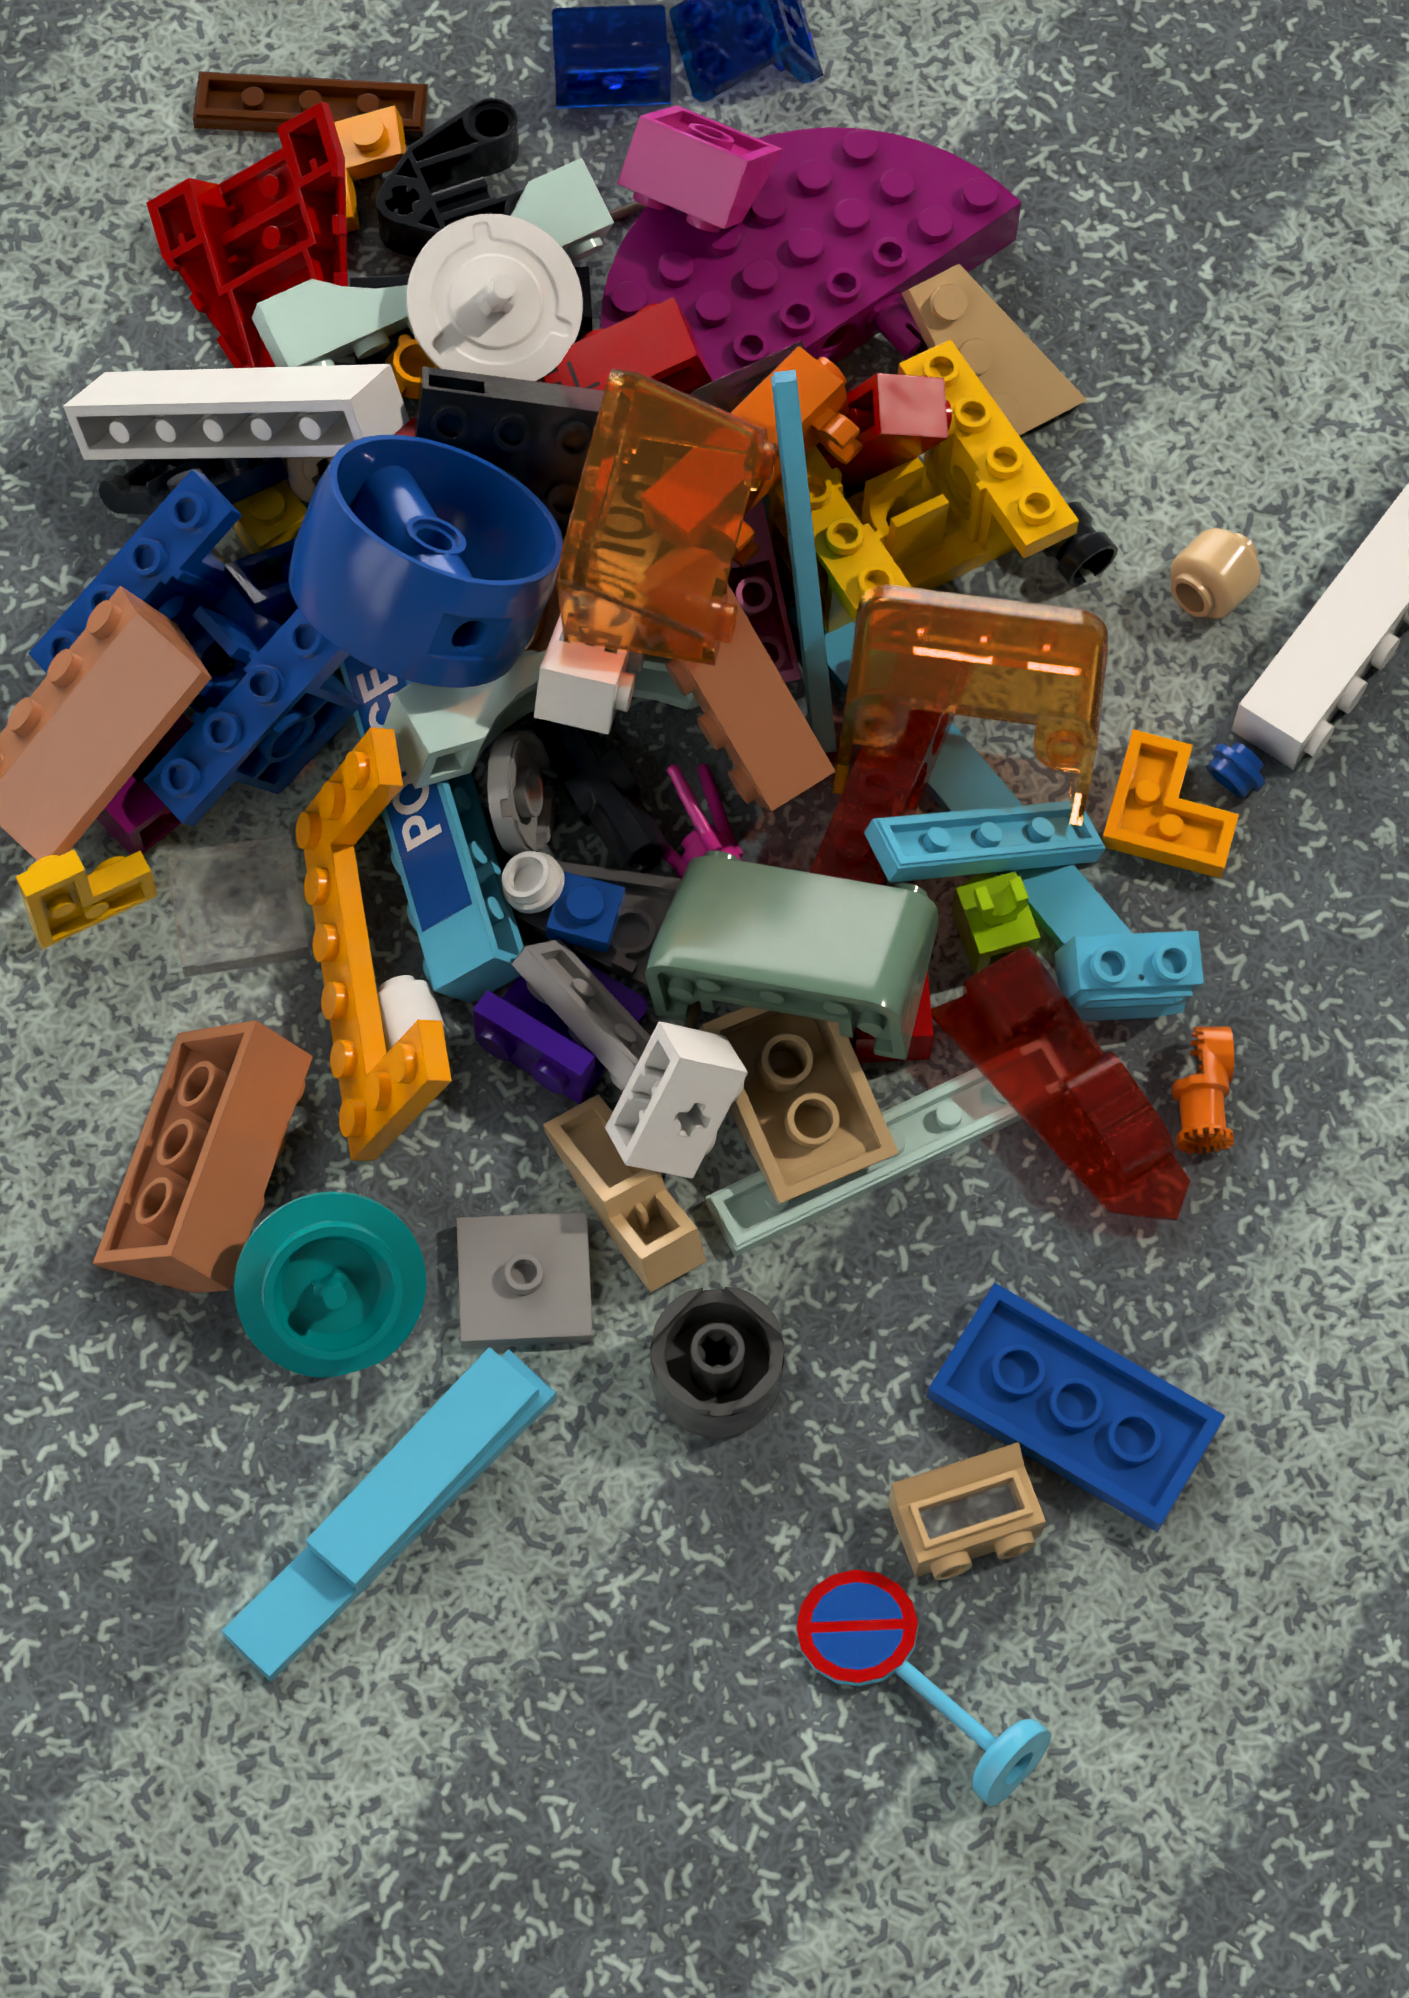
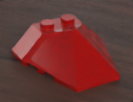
M321 101L276 127L282 148L220 184L187 178L146 202L162 258L170 270L177 271L182 276L192 292L189 299L196 310L206 313L221 334L216 340L234 368L276 367L252 320L257 303L310 279L348 287L345 157L329 103Z

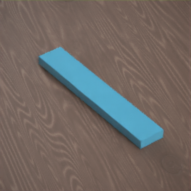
M796 370L774 372V376H771L808 721L824 752H835L837 747Z
M509 1349L501 1357L539 1388V1397L358 1590H355L306 1547L221 1630L223 1636L270 1682L557 1400L556 1392Z

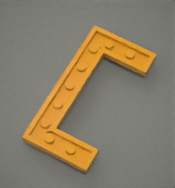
M374 727L368 729L353 750L346 755L345 760L330 779L323 784L321 790L307 808L300 813L295 829L297 845L300 849L304 850L307 870L304 881V896L307 904L312 905L315 922L312 943L313 954L316 961L321 962L324 981L321 1008L325 1019L330 1021L333 1040L330 1053V1067L333 1076L338 1078L342 1104L339 1111V1127L342 1135L348 1139L351 1161L377 1159L452 1081L442 1020L418 1019L395 1045L386 1052L354 845L403 787L394 729Z

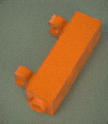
M798 346L643 498L651 527L677 549L687 547L708 552L717 543L734 562L743 567L760 551V548L752 541L756 536V532L741 518L782 479L771 376H774V372L796 370L805 455L821 442L837 460L847 465L863 449V445L855 439L860 433V429L850 419L845 417L850 412L845 390L846 378L833 362L825 357H820L816 360Z

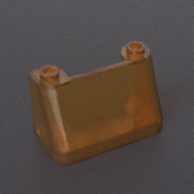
M620 369L611 370L560 556L557 583L564 640L715 666L720 643H731L736 627L738 607L737 605L727 603V583L750 490L757 491L760 481H771L774 474L777 443L768 442L766 428L642 373Z

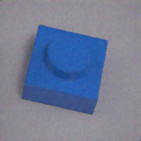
M564 871V887L559 898L553 904L546 926L547 938L561 939L566 943L608 953L625 900V887Z

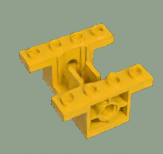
M951 339L899 363L898 366L899 375L944 378L945 398L951 405L952 420L948 430V438L926 451L923 463L918 457L866 481L864 491L845 499L842 495V473L838 467L831 469L816 446L805 455L823 626L827 633L854 621L863 636H866L918 611L920 595L1014 549H1017L1023 559L1077 533L1078 518ZM781 479L768 492L770 496L768 528L776 564L794 590Z

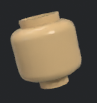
M1211 528L1201 532L1177 555L1170 568L1171 592L1178 605L1193 616L1212 619L1228 616L1256 589L1261 577L1257 551L1252 542L1240 533H1232L1229 530Z

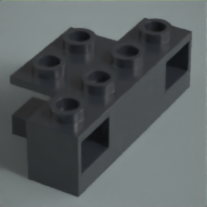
M422 366L414 437L444 443L492 463L517 479L536 495L550 511L559 527L591 531L600 473L662 480L671 418L667 399Z

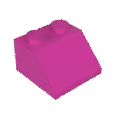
M675 105L639 116L617 184L634 191L632 198L644 206L657 210H666L668 205L687 213L686 222L690 225L708 232L718 233L720 228L726 229L744 220L777 164L782 149Z

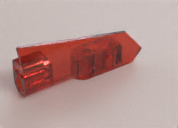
M1032 947L1018 949L972 975L963 983L962 997L931 1009L933 1020L1107 1212L1145 1218L1178 1220L1191 1180L1174 1157L1175 1146L1166 1126L1120 1059L1112 1051L1108 1050L1105 1053L1102 1051Z

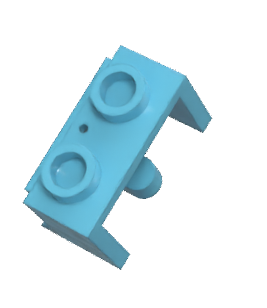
M1198 931L1074 936L1054 952L1061 1023L1148 1019L1182 1013L1185 1009L1186 1000L1193 996V991L1204 984Z

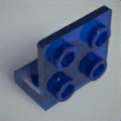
M684 0L673 6L669 11L693 97L699 102L709 101L772 64L780 72L787 70L802 84L812 82L824 75L801 0Z
M663 5L568 7L552 10L556 109L671 105L670 43H667L666 11Z

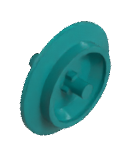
M319 1192L302 1196L282 1205L269 1214L254 1229L247 1239L237 1262L234 1275V1299L239 1319L247 1336L262 1354L279 1366L294 1373L311 1377L332 1378L380 1363L396 1351L414 1329L424 1305L427 1284L424 1258L414 1235L399 1216L389 1208L375 1200L354 1193Z

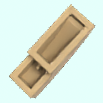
M598 1094L544 1123V1130L617 1248L651 1293L705 1263L706 1258L698 1228L665 1188L661 1172L624 1164L605 1129L613 1111Z

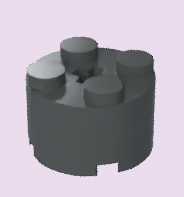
M725 1287V1290L713 1289L703 1291V1288L688 1291L673 1300L661 1313L655 1324L650 1353L651 1387L654 1397L665 1415L676 1425L688 1432L711 1439L723 1440L753 1428L772 1410L779 1396L782 1384L784 1342L779 1322L770 1308L753 1294L733 1287ZM723 1357L729 1360V1365L727 1366L717 1364L711 1367L705 1363L706 1358L714 1363L719 1362Z

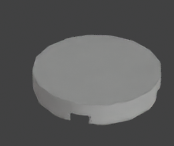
M531 730L500 733L493 743L488 761L487 790L489 811L495 834L502 848L511 856L525 851L536 852L538 849H544L551 838L555 819V791H553L552 785L543 784L541 771L542 769H550L549 756L542 741Z

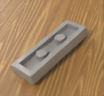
M561 939L525 946L511 965L527 981L526 984L530 993L536 999L552 1008L568 1026V1032L573 1040L580 1046L590 1050L608 1069L612 1082L621 1091H624L651 1036Z

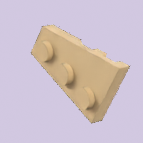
M960 264L901 293L928 349L951 339L1019 436L1087 401Z

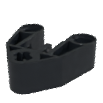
M497 98L482 99L408 147L379 189L376 197L380 239L387 248L394 252L417 258L422 248L437 232L457 220L478 214H503L511 216L524 190L496 198V196L490 197L488 185L484 177L510 168L518 158V119L516 111L511 104Z

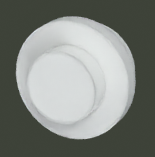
M535 851L519 853L509 860L503 870L502 890L504 897L519 912L526 914L541 912L553 905L559 898L564 887V872L560 864L546 853Z

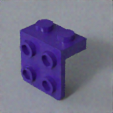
M580 959L630 1015L641 1024L647 1015L646 999ZM522 976L515 980L503 998L487 990L473 1008L475 1040L492 1056L502 1061H510L531 1074L539 1084L549 1091L563 1094L578 1104L583 1103L608 1069L590 1050L580 1046L573 1040L568 1032V1026L549 1005L542 1003L530 993L527 988V981Z

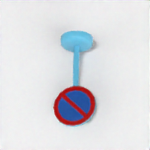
M855 1569L833 1574L813 1587L800 1606L796 1631L801 1652L817 1673L835 1683L853 1686H864L881 1682L896 1673L986 1751L974 1771L971 1785L976 1795L989 1807L1004 1801L1035 1769L1046 1752L1051 1739L1050 1731L1035 1719L1017 1721L996 1738L907 1661L915 1649L919 1626L913 1601L898 1583L878 1572Z

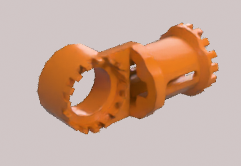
M1196 1026L1193 1028L1191 1036L1197 1037V1040H1191V1046H1197V1050H1191V1056H1197L1198 1060L1201 1061V1065H1198V1071H1202V1073H1192L1195 1075L1178 1079L1172 1084L1173 1099L1180 1103L1182 1131L1176 1135L1177 1149L1183 1152L1187 1151V1154H1193L1196 1151L1195 1148H1197V1154L1203 1153L1202 1147H1206L1207 1153H1212V1147H1214V1151L1218 1153L1221 1152V1149L1228 1150L1231 1148L1230 1146L1234 1145L1233 1131L1226 1127L1224 1098L1230 1094L1229 1084L1232 1082L1234 1074L1233 1034L1230 1026Z

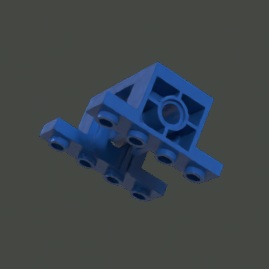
M191 469L28 654L47 674L48 668L55 656L62 650L69 649L85 630L88 618L94 608L102 601L109 600L120 586L178 624L212 678L189 705L196 712L191 718L195 723L143 781L181 823L194 827L234 781L275 794L281 793L361 704L333 675V672L349 654L321 635L309 623L299 608L284 622L214 548L242 517V514L204 474ZM230 657L235 658L236 665L233 671L227 674V662Z

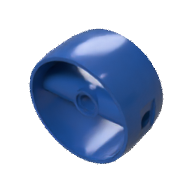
M375 435L357 439L342 447L319 479L295 538L288 580L293 599L309 623L332 644L355 659L384 673L415 683L448 688L474 687L490 683L504 676L513 667L532 639L554 589L564 545L558 524L540 499L521 482L492 463L459 448L429 439L405 435Z

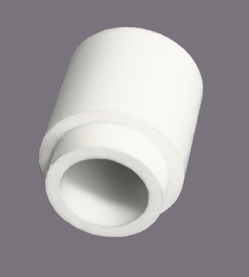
M401 975L391 978L380 985L377 995L386 1052L395 1045L418 1019L442 1020L446 1046L448 1045L450 1039L429 982L415 980L411 975Z

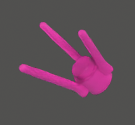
M705 763L700 764L697 770L715 826L708 823L679 766L672 764L668 768V773L677 789L676 791L696 828L681 843L685 849L682 857L669 844L670 850L663 855V858L674 868L680 879H682L689 861L695 857L704 856L708 851H723L734 855L740 861H742L741 857L744 855L732 834L716 783L713 780L709 766Z

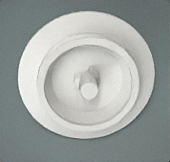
M478 214L447 225L437 232L422 248L414 262L408 279L406 305L411 329L423 352L439 369L538 381L561 363L571 345L575 342L580 329L583 313L582 290L578 275L570 258L563 248L544 230L514 216Z

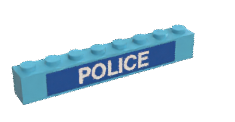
M349 655L340 665L346 689L361 704L353 714L361 738L370 727L383 728L395 692H399L403 687L413 682L372 668ZM399 760L403 787L381 812L380 816L386 824L392 844V864L401 876L408 899L407 916L411 925L417 931L425 958L423 960V971L435 992L465 1002L476 1001L487 990L493 992L521 976L511 964L523 950L524 946L512 906L507 902L503 894L502 873L472 774L468 773L415 789Z

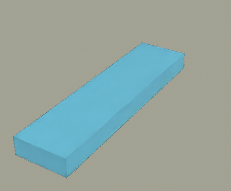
M1080 800L875 818L871 820L864 832L889 883L1097 862L1106 849Z
M488 1347L306 1539L307 1547L355 1590H358L539 1397V1388L492 1348Z

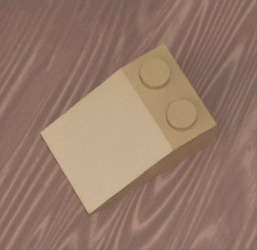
M745 1006L706 1022L700 1027L699 1030L726 1036L748 1072L741 1095L735 1102H732L729 1112L778 1205L899 1154L848 1037L840 1035L838 1022Z

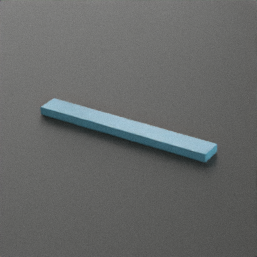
M796 605L787 610L790 629L799 639ZM854 621L830 633H827L824 628L829 676L944 812L1023 805L875 631L863 636ZM1074 864L995 872L1000 876L1016 871L1017 876H1021L1029 897L1028 905L1033 918L1058 948L1062 947L1074 936L1132 933Z

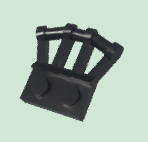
M281 457L142 459L143 463L123 476L114 474L102 481L99 485V495L105 506L114 513L152 514L191 469L204 474L232 505L289 478Z

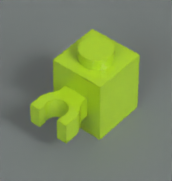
M1016 871L997 876L995 873H982L971 877L962 886L955 888L951 913L975 978L1029 964L1036 960L1041 937L1028 905L1029 897L1022 878L1017 876Z

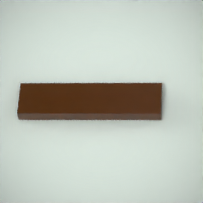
M199 71L193 123L194 128L278 133L276 127L321 101L329 103L334 122L395 105L402 117L405 140L417 141L424 137L429 94L428 84Z

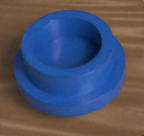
M1235 742L1230 748L1225 744L1218 743L1212 750L1214 758L1206 766L1207 771L1216 781L1238 798L1244 799L1251 790L1258 792L1265 785V780L1260 774V770L1264 767L1262 761L1244 745Z

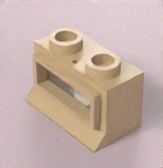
M1019 1442L894 1482L891 1485L888 1506L915 1578L931 1572L935 1580H945L958 1576L973 1566L971 1559L992 1552H996L998 1559H1009L1024 1554L1036 1546L1034 1539L1041 1537L1046 1523L1024 1466Z

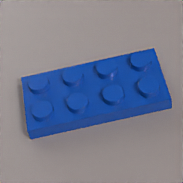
M995 1282L929 1386L926 1398L1007 1445L1019 1442L1022 1454L1157 1533L1225 1418L1224 1414Z

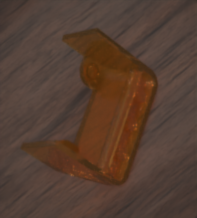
M880 585L868 590L861 597L857 607L838 735L833 793L845 795L852 745L877 747L889 745L897 741L906 730L910 709L1035 725L1034 752L1045 766L1058 771L1071 772L1069 824L1082 826L1099 736L1108 656V630L1105 623L1097 615L1080 609L896 585Z

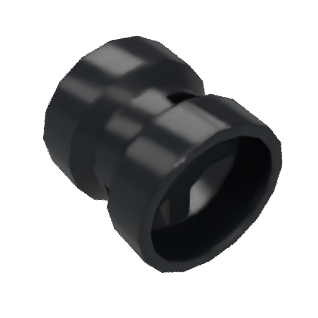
M1071 502L1068 505L1079 520L1077 533L1042 551L1046 556L1055 557L1058 560V571L1071 587H1079L1105 571L1115 559L1118 548L1105 532L1095 531L1092 527L1093 518L1080 502Z

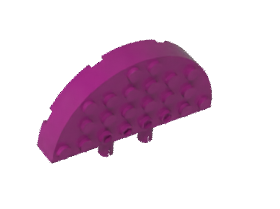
M824 127L798 129L763 136L757 139L781 148L782 152L777 164L741 223L726 229L720 228L718 233H713L690 225L686 222L687 213L667 205L666 210H657L646 206L628 230L609 270L602 298L600 329H606L634 316L641 308L647 305L662 303L672 297L677 301L692 328L714 383L668 405L671 425L665 458L681 462L798 346L816 360L820 357H825L833 363H836L878 333H881L904 357V360L916 356L915 351L920 354L929 350L901 293L957 264H960L967 272H970L1014 242L1017 236L1022 202L1000 182L977 166L946 150L894 133L862 128Z

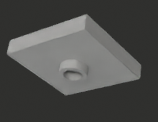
M587 1212L456 1218L461 1348L593 1342Z

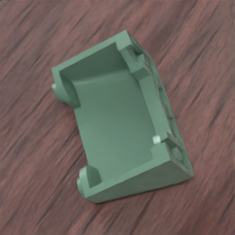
M708 851L704 856L695 857L689 861L651 949L645 978L655 1014L657 1016L687 1021L691 1004L700 1001L702 1011L715 1013L717 1002L721 1001L838 1022L841 1036L853 1038L856 1028L873 1036L876 1040L874 1055L906 1060L939 925L938 909L935 903L927 897V892L913 884L894 883L891 886H884L740 861L734 855L723 851Z

